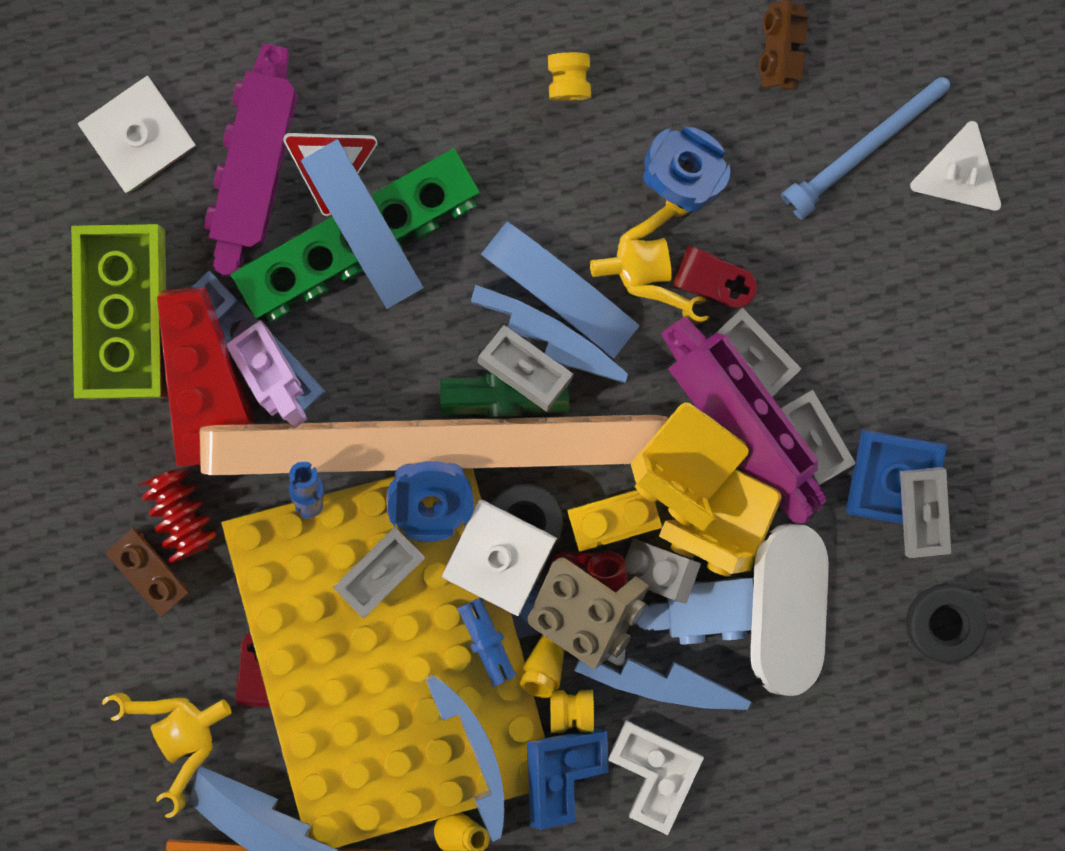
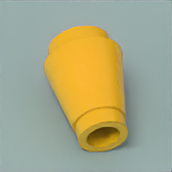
M542 634L541 639H539L519 672L521 678L520 687L525 692L536 697H551L553 691L560 687L565 649Z
M463 812L439 818L434 827L435 839L443 851H484L490 842L488 831Z

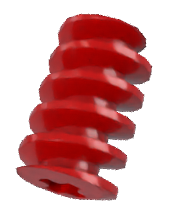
M189 468L173 469L137 485L151 487L143 494V501H157V504L148 512L149 516L164 517V520L156 526V532L171 534L162 543V547L164 549L177 548V552L168 560L170 564L209 548L208 543L217 535L215 531L201 530L210 520L209 515L195 516L194 512L204 504L202 500L188 499V496L197 488L196 484L181 483L190 473Z

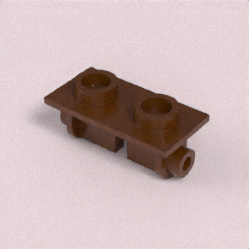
M783 0L771 3L769 10L765 13L763 31L767 34L766 46L758 65L759 74L762 76L761 88L780 85L782 90L796 91L797 84L802 82L804 53L792 51L791 44L805 45L809 14L805 13V5L792 3V0Z
M133 527L105 554L158 615L162 617L190 593L186 588L188 583L185 580L183 582L179 580L144 539L146 535L143 532L139 534Z

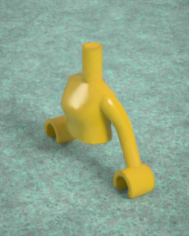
M666 200L664 208L623 234L619 240L617 257L590 261L592 277L619 274L627 291L632 295L657 300L683 310V317L686 316L694 325L701 324L709 318V316L698 317L692 311L693 304L706 302L705 298L697 296L690 300L662 287L648 285L671 281L669 250L665 238L653 241L638 239L652 233L673 216L681 217L689 212L684 208L678 207L676 204Z
M120 692L106 697L102 705L112 700L117 701L120 705L119 714L111 718L113 721L119 720L128 714L156 715L171 712L163 720L151 725V731L158 746L171 763L176 762L189 753L193 754L184 763L171 788L160 794L156 802L165 797L173 800L174 810L165 815L167 818L180 813L186 805V799L182 792L193 774L213 749L209 727L231 715L232 712L229 704L222 699L200 712L186 698L131 701L128 695Z

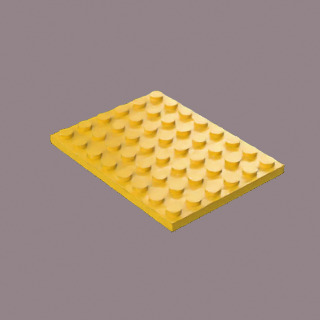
M462 468L464 476L468 479L472 488L475 509L481 497L473 468ZM395 476L323 495V509L315 518H303L301 511L297 513L295 504L291 503L221 522L300 820L310 825L307 837L332 848L475 809L477 805L473 796L489 790L459 715L443 721L425 677L433 674L443 681L465 702L478 719L488 737L498 763L504 800L529 793L527 742L545 739L534 696L525 692L520 687L521 678L519 672L525 661L511 613L483 599L496 632L501 631L504 637L501 643L514 671L517 673L516 677L510 680L504 679V683L492 687L491 680L478 652L473 653L470 644L473 643V640L460 612L457 610L458 607L470 604V601L479 598V596L442 578L467 524L464 526V521L459 527L453 529L454 535L436 542L412 540L405 536V531L396 525V528L425 559L364 619L333 588L394 528L388 516L386 495L388 487L395 479ZM428 496L421 501H424L425 507L429 508L433 507L434 501L441 499L435 496Z

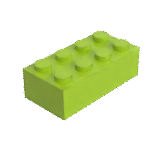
M158 224L71 226L74 398L82 400L168 398L157 296L163 290H166L165 229Z

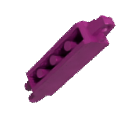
M271 44L262 45L252 72L246 71L244 81L238 80L235 85L232 104L238 106L235 122L227 123L223 139V147L229 148L225 164H218L214 178V188L219 189L216 206L209 205L205 218L204 229L210 230L209 238L217 242L214 252V265L212 266L215 267V271H218L225 278L232 277L230 274L240 269V265L244 261L246 248L256 250L265 244L286 151L283 138L287 133H290L298 97L287 80L289 50Z
M686 316L682 317L661 333L677 361L668 368L699 410L746 443L748 455L739 464L745 474L777 489L781 493L779 506L785 514L789 515V519H792V522L805 524L810 520L811 514L814 511L819 512L826 502V496L823 495L824 492L820 491L821 488L812 477L818 471L817 457L726 335L715 333L707 339Z

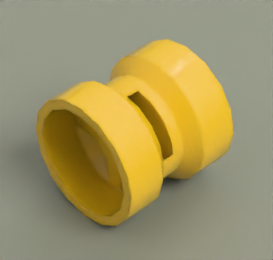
M569 52L548 56V70L553 74V82L549 85V100L571 101L591 98V84L586 80V72L590 69V54Z
M554 690L550 697L551 733H564L567 729H572V727H576L581 733L594 732L593 690H579L576 695L567 694L563 690Z

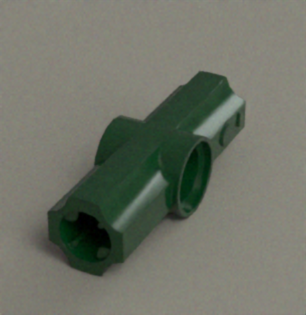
M486 374L485 378H440L441 415L468 416L470 414H486V417H523L524 413L569 412V385L546 412L494 374Z

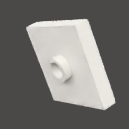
M148 76L78 123L127 195L197 147Z
M481 499L478 501L442 578L519 616L557 538Z

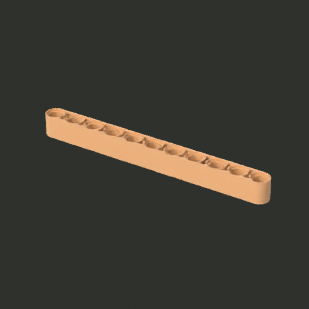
M661 415L330 422L302 423L295 429L292 428L291 424L206 426L200 428L201 473L209 475L289 473L294 464L302 461L310 462L312 464L311 469L315 467L317 472L397 470L405 464H416L425 461H439L447 464L455 463L461 468L630 464L664 425L668 417Z

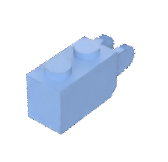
M739 577L694 582L687 604L666 597V602H655L646 605L642 616L636 622L644 630L669 629L672 638H680V644L706 642V634L722 633V640L748 638L747 630H752L753 578Z

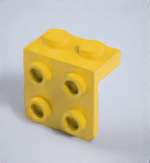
M683 403L630 463L636 481L635 488L647 500L654 503L658 499L668 506L670 514L681 524L688 526L692 523L704 531L714 520L708 500L748 455V447L745 442L694 405Z
M735 469L708 500L714 520L704 531L692 523L685 526L677 520L665 521L659 537L671 542L670 548L680 555L694 558L696 555L708 561L707 568L720 575L731 576L734 573L751 571L755 563L757 550L765 539L780 504L781 493L777 489Z

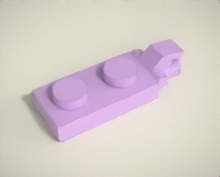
M261 320L226 344L257 401L269 414L273 416L279 412L281 417L287 420L294 429L308 419L301 405L296 400L304 394L300 387L301 383L270 330Z

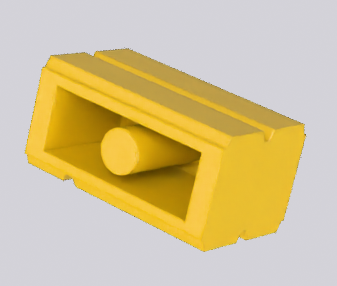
M637 489L567 510L579 552L595 548L601 544L605 545L662 528L655 502L653 503L644 498Z

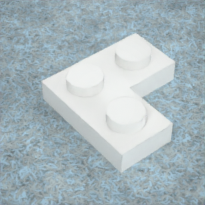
M626 720L608 760L645 777L629 817L668 835L704 757Z

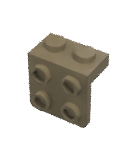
M559 558L551 565L528 615V623L535 630L595 670L611 655L616 658L620 656L628 645L631 636L626 633L630 625L633 626L639 620L646 608V604L642 600L649 585L635 576L621 589L614 592L567 559Z

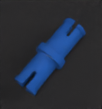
M302 461L297 462L290 469L288 490L297 513L301 511L303 518L310 519L318 516L323 509L322 498L324 488L322 481L318 477L317 469L315 467L311 469L312 464L310 462Z
M479 597L470 601V604L458 607L457 610L460 612L473 640V643L470 644L473 653L478 652L491 680L492 687L504 683V679L510 680L516 677L517 673L514 671L501 643L504 637L501 631L496 632L483 603V598Z

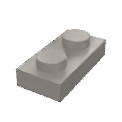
M743 308L716 332L726 335L772 397L801 370L793 359Z
M505 325L502 326L478 356L477 363L546 412L568 386L573 377L572 372Z
M813 390L780 408L818 459V471L812 475L818 485L856 464Z
M937 467L900 471L905 555L909 558L951 554L946 469Z
M394 527L333 588L364 619L425 557Z
M633 538L625 558L627 582L636 576L649 585L648 590L687 604L701 563Z

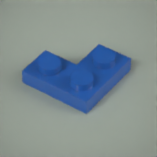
M598 728L594 729V732L589 733L576 732L527 742L531 827L541 830L575 822L574 780L609 773L607 731Z

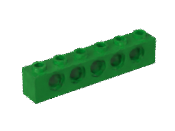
M455 148L370 196L383 218L385 213L393 207L403 208L407 212V221L404 226L399 229L389 228L400 248L403 249L400 242L415 234L419 240L439 229L440 227L437 223L439 219L450 213L456 219L476 208L474 200L480 197V192ZM430 186L439 187L445 193L444 201L436 208H428L421 203L422 192ZM332 216L230 275L255 319L263 320L267 318L269 323H273L292 311L289 304L304 297L306 302H310L329 290L326 283L341 276L343 281H347L364 270L352 249L349 248L344 235ZM318 249H328L333 255V262L327 270L316 271L311 267V256ZM284 269L292 270L296 278L294 287L287 292H278L273 283L275 275Z

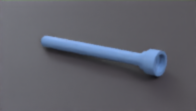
M944 77L934 80L810 182L803 181L799 185L796 183L792 184L781 193L782 199L787 205L791 202L797 210L793 212L800 220L806 218L816 209L815 204L820 201L818 197L820 194L948 92L950 89L949 80Z

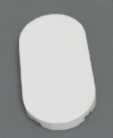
M782 524L770 531L772 534L768 540L761 542L755 557L751 665L756 677L761 678L765 684L763 687L769 692L795 696L808 690L815 683L822 670L825 656L829 562L826 547L821 537L813 529L800 524Z

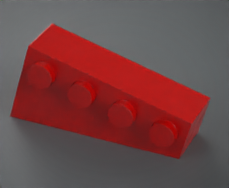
M195 287L163 290L157 296L176 466L201 465L200 428L215 425H249L256 423L250 403L246 399L234 360L232 361L226 346L225 337L207 288Z

